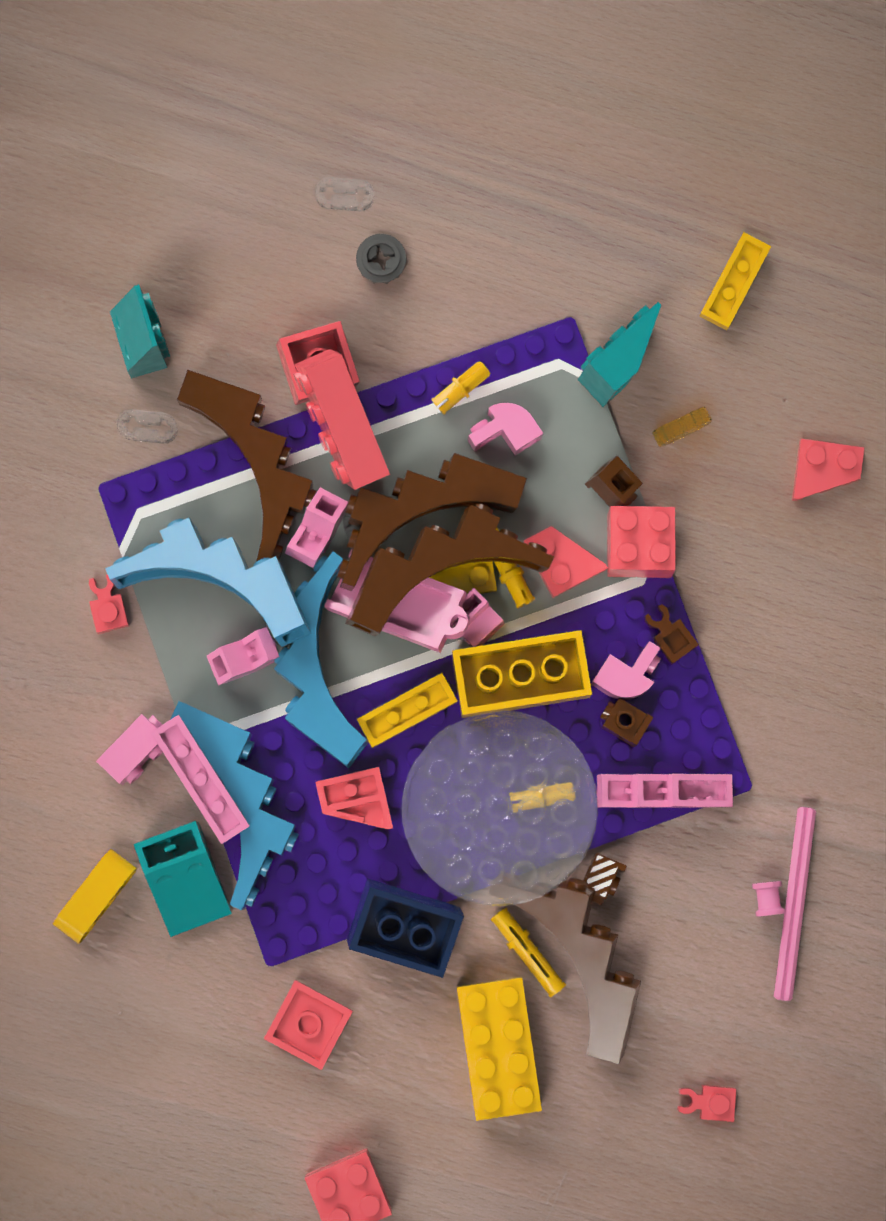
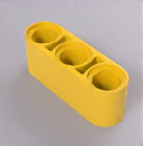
M110 849L55 918L53 925L77 944H80L130 881L137 868L113 849Z

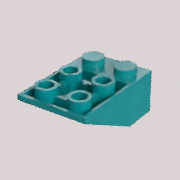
M135 285L110 311L127 372L131 379L168 368L165 358L170 357L166 340L160 330L161 323L149 292L143 294L140 285Z
M659 302L650 309L647 305L641 308L632 317L633 320L626 328L623 325L610 336V340L603 346L604 349L601 346L597 347L581 365L583 372L577 380L602 407L619 394L639 371L661 308Z
M193 821L133 844L170 937L232 914L199 822Z

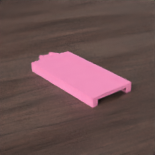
M370 557L364 565L352 591L340 588L342 579H340L331 599H327L324 605L328 611L348 618L373 557ZM427 578L410 590L394 608L382 631L441 653L447 639H458L468 629L469 617L462 608L467 594L464 590ZM458 620L457 625L453 628L454 623Z

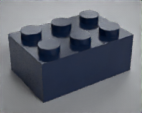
M367 878L347 937L349 950L443 978L464 915L459 906Z

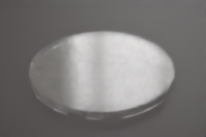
M499 711L469 716L440 731L429 741V744L421 752L418 759L416 758L408 773L402 796L404 833L410 849L421 868L434 882L449 893L466 901L488 906H508L525 903L547 894L562 884L576 870L585 857L592 843L598 818V798L594 778L583 754L567 735L550 725L547 721L515 711Z

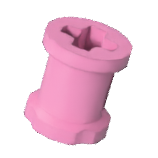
M781 881L752 884V889L756 890L758 910L755 912L756 917L785 914V909L781 907L779 887L782 886Z

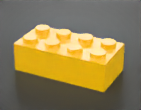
M581 630L452 650L462 718L587 699L592 695Z
M522 977L456 986L476 1121L542 1111Z

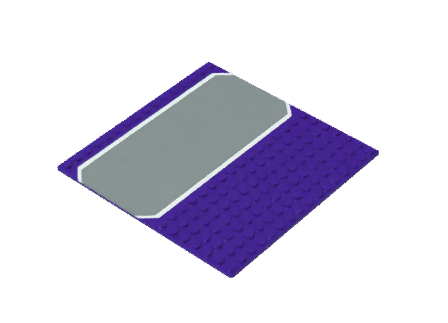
M568 317L357 392L390 475L360 488L397 499L396 496L392 495L397 477L404 478L405 473L409 470L443 482V479L438 478L444 460L450 461L452 455L456 453L527 478L518 507L513 513L492 509L494 511L493 515L500 518L497 525L499 531L500 529L509 530L518 535L517 540L523 542L525 539L552 526L607 566V514L610 507L592 487L588 489L585 483L606 462L615 456H618L631 471L632 468L608 405L606 404L602 407L577 380L583 372L581 365L587 360L586 358L589 355L575 319ZM476 362H482L489 370L490 376L469 393L470 397L468 399L464 397L443 415L438 408L448 399L446 398L438 406H435L431 399L453 382V377L457 379ZM499 403H513L523 407L532 415L543 432L540 441L516 456L501 435L475 452L468 443V435L472 433L470 429L484 419L488 423L492 421L488 416V408ZM308 410L258 427L287 437V447H290L291 451L286 465H280L279 469L312 480V489L318 491L321 487L346 501H349L351 494L357 496L360 488L354 490L347 484L343 485L341 480H337L330 466L334 459L328 450H324L318 437V433L322 432L321 427L316 421H312ZM230 438L103 482L98 487L122 557L134 556L142 552L150 544L164 542L160 530L166 528L170 522L176 519H186L189 517L197 527L205 548L210 547V544L218 539L233 537L242 551L248 568L253 567L257 560L262 540L263 524L260 491L252 468L239 447ZM638 488L635 491L638 497L629 506H646ZM305 507L303 515L290 511L289 515L294 516L288 535L282 534L279 545L283 546L279 562L285 570L294 593L303 581L309 582L316 574L313 571L314 568L285 554L289 542L302 523L307 507ZM467 507L439 510L413 520L395 531L375 550L371 557L374 558L380 548L386 550L387 547H391L404 553V559L408 560L420 531L426 526L431 528L432 525L444 528L450 533L449 537L453 538ZM343 518L329 547L319 560L324 555L329 557L333 551L343 559L349 560L348 555L352 548L347 547L349 538L344 531ZM492 561L497 592L481 594L488 601L489 606L504 620V625L484 645L581 630L590 684L610 654L632 668L649 641L657 645L653 638L659 632L657 629L647 626L644 617L649 614L652 620L661 621L662 614L657 608L661 604L669 610V621L673 624L680 619L697 641L673 576L671 578L607 577L606 570L552 598L538 571L517 565L522 567L524 571L522 576L535 597L533 602L528 605L523 604V607L517 609L506 584H501L499 580L501 575L494 561ZM337 577L327 599H331L341 578ZM161 578L142 581L132 585L175 708L178 701L183 702L252 734L250 741L254 742V747L248 759H241L239 764L274 780L272 786L277 788L270 805L263 804L261 810L296 826L294 832L299 834L291 852L285 850L283 856L273 851L270 852L268 857L273 859L270 869L265 877L260 875L255 887L260 890L252 907L246 905V910L266 965L271 967L346 940L367 878L442 902H449L490 887L492 881L498 876H503V874L519 876L701 809L597 808V775L732 774L733 797L745 793L752 788L751 780L699 645L672 665L662 651L659 650L656 656L661 658L651 675L647 672L644 673L645 677L654 682L653 685L639 697L624 700L653 717L638 745L632 747L601 728L605 721L600 718L609 701L615 704L618 699L606 695L592 685V695L587 699L462 718L452 660V650L470 648L461 637L458 639H447L441 653L384 631H381L380 634L374 637L345 624L346 617L328 611L324 607L319 630V654L324 680L335 705L348 723L366 738L357 721L359 717L443 673L458 700L457 703L374 748L368 742L367 746L348 769L286 721L285 717L288 714L285 711L286 707L295 696L300 698L303 693L276 673L274 670L277 665L276 663L218 686L207 659L208 654L221 646L242 640L254 631L265 627L268 628L270 635L274 638L271 630L265 624L264 618L254 607L235 593L220 586L191 578ZM274 638L277 645L278 654L284 647L290 649V647L292 646V644L290 643L281 647L277 640ZM622 714L619 717V722L623 726H628L631 723V718L627 714ZM379 767L393 829L379 828L322 813L315 782ZM564 783H573L576 794L574 802L548 806L545 811L542 808L513 813L512 805L524 803L525 800L511 802L510 793L512 792L517 793L538 789V785H542V788ZM240 833L223 843L236 881H238L241 861Z

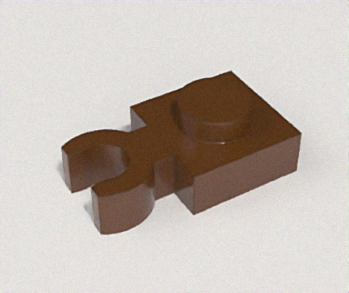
M661 604L657 608L662 614V620L654 621L647 614L644 617V621L650 628L658 630L659 634L653 640L672 665L699 644L680 619L673 624L669 621V610Z

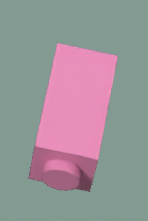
M141 714L96 762L119 784L124 785L126 782L134 783L144 772L141 768L149 758L153 761L156 760L163 753L150 733L163 724L153 715L147 719Z

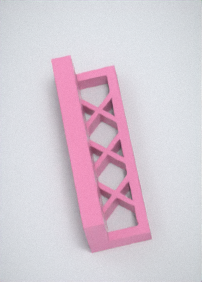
M180 715L175 716L150 732L221 844L250 826Z

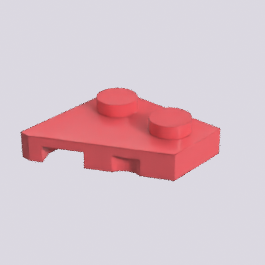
M801 439L799 441L792 500L798 501L817 493L832 490L841 485L859 481L861 479L864 447Z
M552 526L523 541V543L528 545L530 542L537 543L547 549V554L554 556L550 568L543 573L539 572L552 598L608 569L605 563Z
M379 767L315 782L324 815L388 830L393 829Z

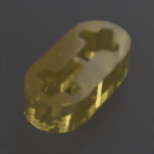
M701 407L657 428L652 434L658 446L663 447L704 428L712 422V419L706 407Z

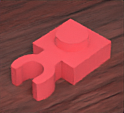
M108 574L106 575L108 583L103 589L97 588L94 578L89 579L90 589L98 596V600L89 602L98 634L129 627L122 595L112 596L115 585L110 581Z
M702 1085L701 1095L696 1094L689 1088L679 1089V1094L691 1097L689 1106L677 1107L679 1112L690 1114L696 1109H700V1119L734 1122L736 1088Z

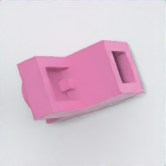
M499 403L488 408V416L492 421L489 423L486 419L480 421L470 429L472 433L468 435V443L474 452L501 435L516 456L540 441L543 432L532 415L523 407L513 403Z
M320 487L308 505L302 523L289 542L285 554L314 568L321 555L329 547L342 521L348 501Z
M267 627L254 631L242 640L221 646L207 655L218 686L261 670L275 663L274 660L279 657L276 642L270 635Z
M649 641L632 668L610 654L591 685L614 699L630 700L639 697L654 683L645 677L644 673L647 672L651 675L661 658L656 656L660 647Z

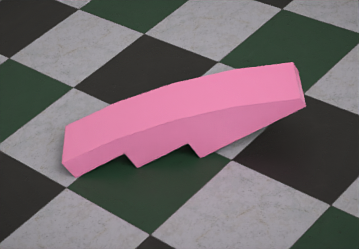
M732 774L597 775V808L733 807Z

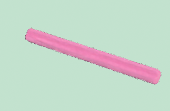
M800 807L797 810L774 997L777 1000L791 1001L793 999L816 811L813 808Z

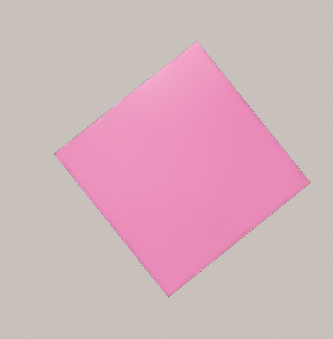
M473 588L467 594V598L462 606L470 622L468 629L461 638L470 647L483 646L504 625V620L489 606L488 601ZM458 620L454 623L453 628L457 625Z

